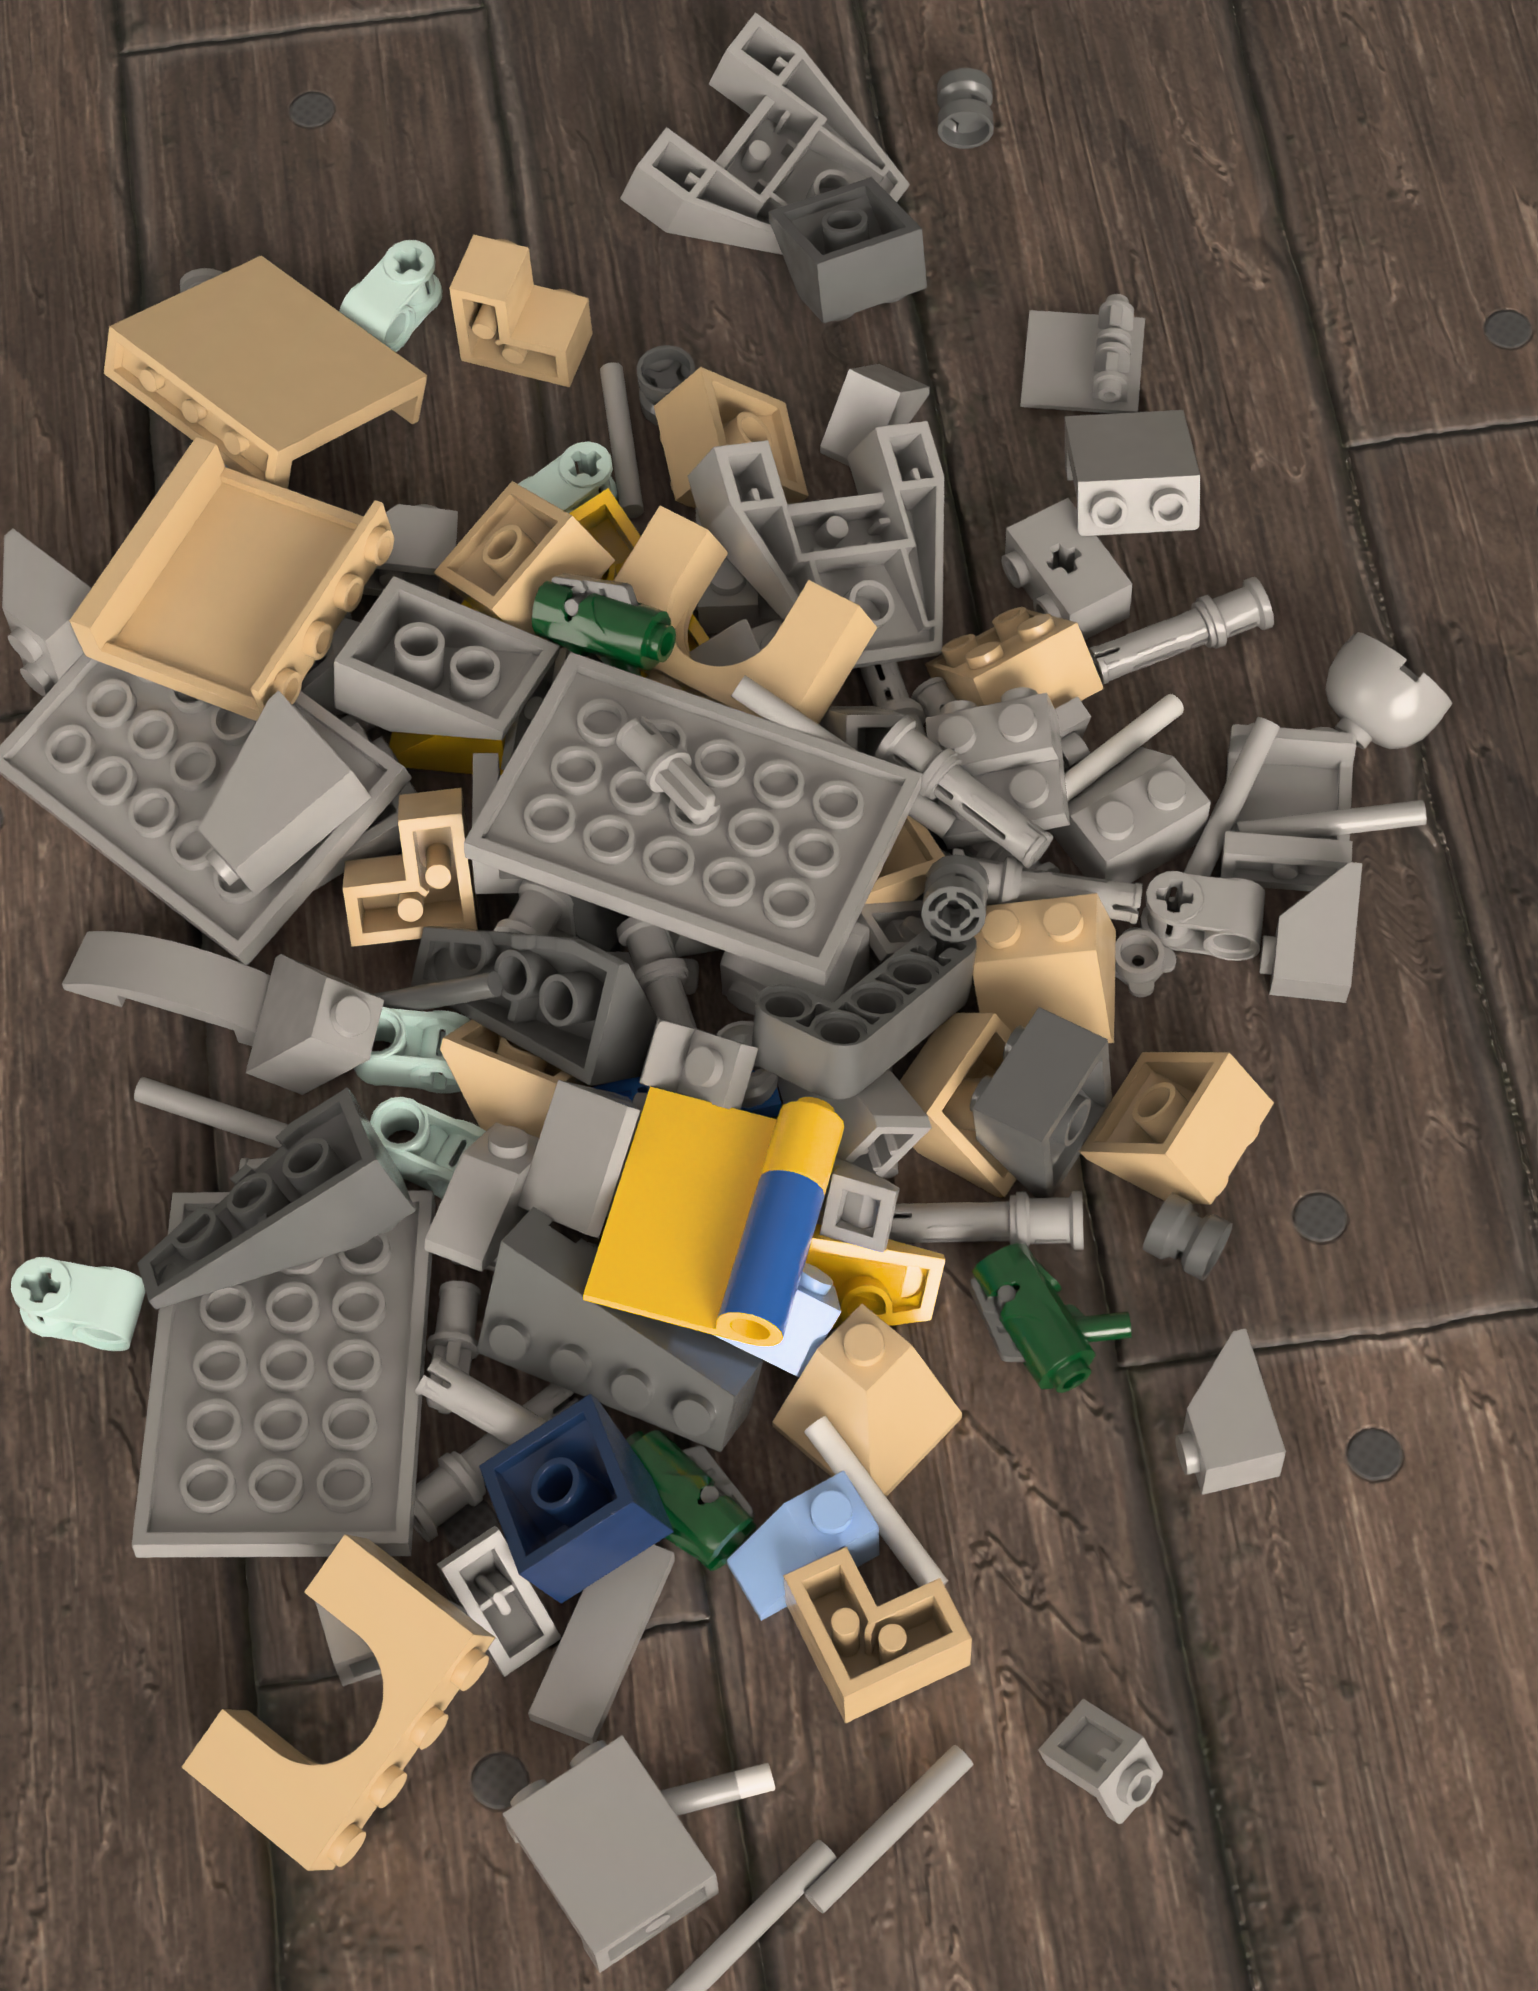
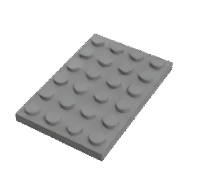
M570 652L464 841L465 858L825 986L921 790L922 773ZM641 716L647 717L676 749L681 748L690 755V768L720 799L719 810L711 815L707 822L703 824L693 823L665 792L656 793L647 786L646 775L616 744L617 735L627 722L633 718L640 720Z
M83 653L0 745V775L238 961L247 966L412 778L403 765L300 691L293 707L353 771L372 798L255 896L240 878L229 886L209 863L205 856L214 848L200 833L198 828L257 721L86 657Z
M408 1191L416 1211L402 1219L390 1231L378 1234L361 1246L159 1309L132 1536V1548L136 1558L329 1557L345 1534L370 1539L390 1556H411L422 1394H416L415 1390L424 1376L432 1253L425 1250V1238L435 1217L436 1203L433 1191ZM230 1192L173 1193L168 1234L196 1209H213Z

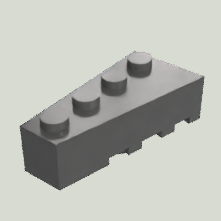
M533 1207L501 1241L477 1353L584 1397L592 1394L600 1403L721 1452L750 1413L763 1359L712 1334L583 1300L585 1287L598 1249L582 1238L577 1243H574L550 1227L553 1222L552 1218Z

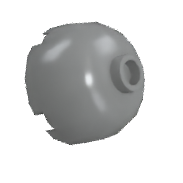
M1357 632L1356 635L1352 634L1349 640L1345 642L1329 668L1325 688L1329 706L1341 719L1335 726V729L1339 732L1356 734V746L1361 749H1365L1370 742L1388 749L1407 748L1423 740L1437 726L1451 707L1452 702L1447 694L1424 672L1418 678L1410 669L1404 666V663L1407 661L1406 658L1377 639Z

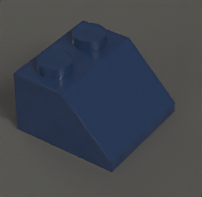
M592 1394L587 1395L479 1465L518 1574L560 1603L568 1600L674 1532L653 1478L601 1403Z

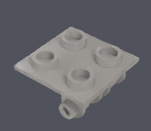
M1121 294L1108 296L1106 302L1099 308V315L1029 310L1020 407L1113 414L1138 412L1145 318L1134 317V308L1129 304L1126 296Z

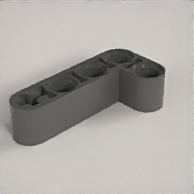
M925 929L833 1003L792 985L779 984L761 990L756 996L751 1046L758 1048L755 1063L787 1081L828 1099L841 1100L852 1098L859 1094L968 1002L977 949L975 937L973 936L969 940L960 942H949L933 936L928 929Z

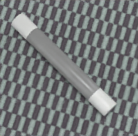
M764 1763L668 1788L660 1792L675 1814L679 1816L774 1791L775 1786L769 1763Z

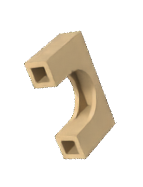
M659 506L614 580L630 584L634 589L638 603L666 611L670 617L671 626L676 631V641L670 657L665 662H659L652 670L641 668L640 670L648 674L647 679L763 718L731 697L742 678L746 675L819 724L876 631V625L860 605L808 580L773 639L755 656L741 663L729 666H709L694 661L688 646L690 619L696 605L728 552L708 529Z
M347 1534L342 1537L304 1593L358 1634L370 1647L378 1661L383 1679V1702L379 1718L368 1738L350 1755L332 1763L322 1764L300 1753L247 1710L222 1709L182 1765L185 1771L308 1871L333 1870L336 1865L342 1867L358 1852L366 1838V1832L362 1830L363 1826L377 1806L379 1808L387 1806L400 1792L407 1779V1774L403 1769L418 1748L421 1750L427 1748L442 1732L448 1720V1715L444 1713V1710L459 1689L462 1691L467 1690L481 1676L489 1661V1657L485 1652L496 1638L370 1539Z

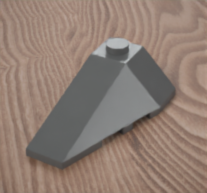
M427 926L423 928L411 986L495 971L502 980V993L500 996L449 1005L448 1007L473 1019L482 1026L590 1086L641 1076L657 1016L628 963L578 938L441 926Z
M348 1087L291 1122L276 1136V1139L282 1146L255 1171L245 1164L230 1178L235 1186L213 1209H196L137 1263L148 1301L155 1309L361 1246L378 1234L390 1231L402 1219L416 1211L399 1170Z

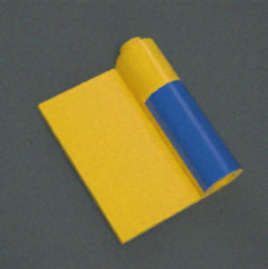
M650 1086L585 1287L583 1300L756 1346H774L779 1344L784 1338L844 1131L843 1120L835 1113L834 1108L829 1103L814 1097H802L797 1101L784 1104L779 1111L778 1118L773 1119L735 1108H722L713 1105L712 1102Z

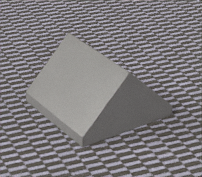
M558 1080L518 1206L529 1211L535 1207L557 1223L586 1235L599 1238L640 1113L639 1108L627 1096Z

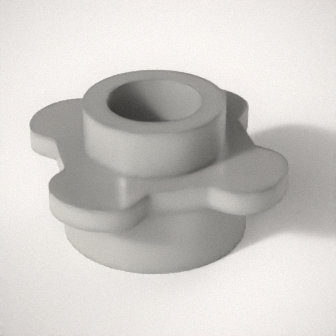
M1137 927L1129 928L1123 932L1115 943V977L1128 985L1129 992L1133 996H1149L1154 991V982L1163 973L1171 972L1175 968L1176 955L1174 951L1164 947L1160 938L1150 931ZM1142 959L1144 964L1142 966H1135L1132 960Z

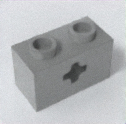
M1069 498L1006 528L1005 555L1002 556L1003 569L1014 587H1023L1033 600L1035 612L1048 613L1054 617L1077 622L1084 640L1129 618L1132 583L1096 535L1081 536L1078 533L1077 509Z

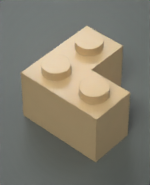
M473 235L449 288L461 361L570 387L592 336L589 299L578 296L568 290H553L534 285L528 247L517 245L505 239L495 240Z
M462 788L399 795L398 826L402 854L345 861L343 893L351 947L421 939L423 928L427 926L478 930V903L475 894L472 860L465 858L464 841L468 835Z
M847 1547L783 1575L785 1603L845 1723L970 1665L972 1638L941 1578L877 1607Z

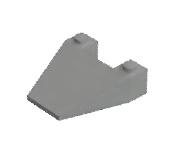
M755 12L725 51L709 82L710 86L749 113L750 117L715 162L666 127L636 166L620 199L667 233L782 255L769 222L768 211L870 177L898 202L910 184L802 46Z
M928 421L875 427L849 453L847 459L858 492L857 496L787 505L768 440L713 447L688 475L702 527L708 529L728 552L726 556L728 560L783 620H785L806 583L810 580L860 605L877 627L853 668L932 657L942 652L944 473Z

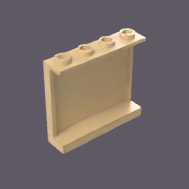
M263 256L254 258L109 326L104 374L190 439L194 440L195 437H199L216 443L224 464L230 469L288 489L293 460L392 409L411 424L418 422L427 375Z
M195 437L69 621L86 657L257 721L267 701L277 691H280L292 705L299 696L302 681L315 661L323 658L328 652L333 634L347 612H352L358 606L362 598L364 586L377 566L383 565L388 560L394 545V535L382 502L374 500L365 516L355 514L226 468L217 444Z

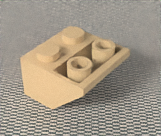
M1025 607L1014 608L998 615L992 621L994 627L976 637L973 634H969L949 641L942 647L941 656L925 664L932 678L942 677L946 681L947 687L957 700L971 701L977 707L1001 702V696L1006 691L1019 687L1031 688L1038 694L1047 692L1054 709L1077 696L1082 701L1104 689L1078 623L1054 617L1048 613L1043 614L1027 610Z

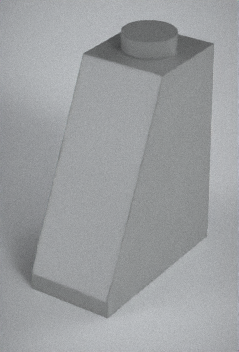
M277 691L267 701L198 828L200 833L214 848L205 856L209 863L229 886L240 878L255 896L372 798L353 771L280 691Z
M282 954L275 957L246 1073L303 1095L370 1060L384 1000L334 975Z
M890 1069L885 1071L859 1094L852 1098L841 1100L828 1099L816 1095L778 1076L777 1084L784 1104L797 1101L802 1097L818 1098L829 1103L834 1108L835 1113L843 1120L844 1131L836 1155L837 1158L868 1170L881 1178L932 1128L927 1114Z

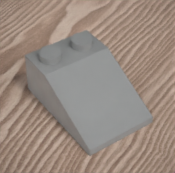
M393 576L334 660L335 708L391 732L503 740L558 657L560 646Z

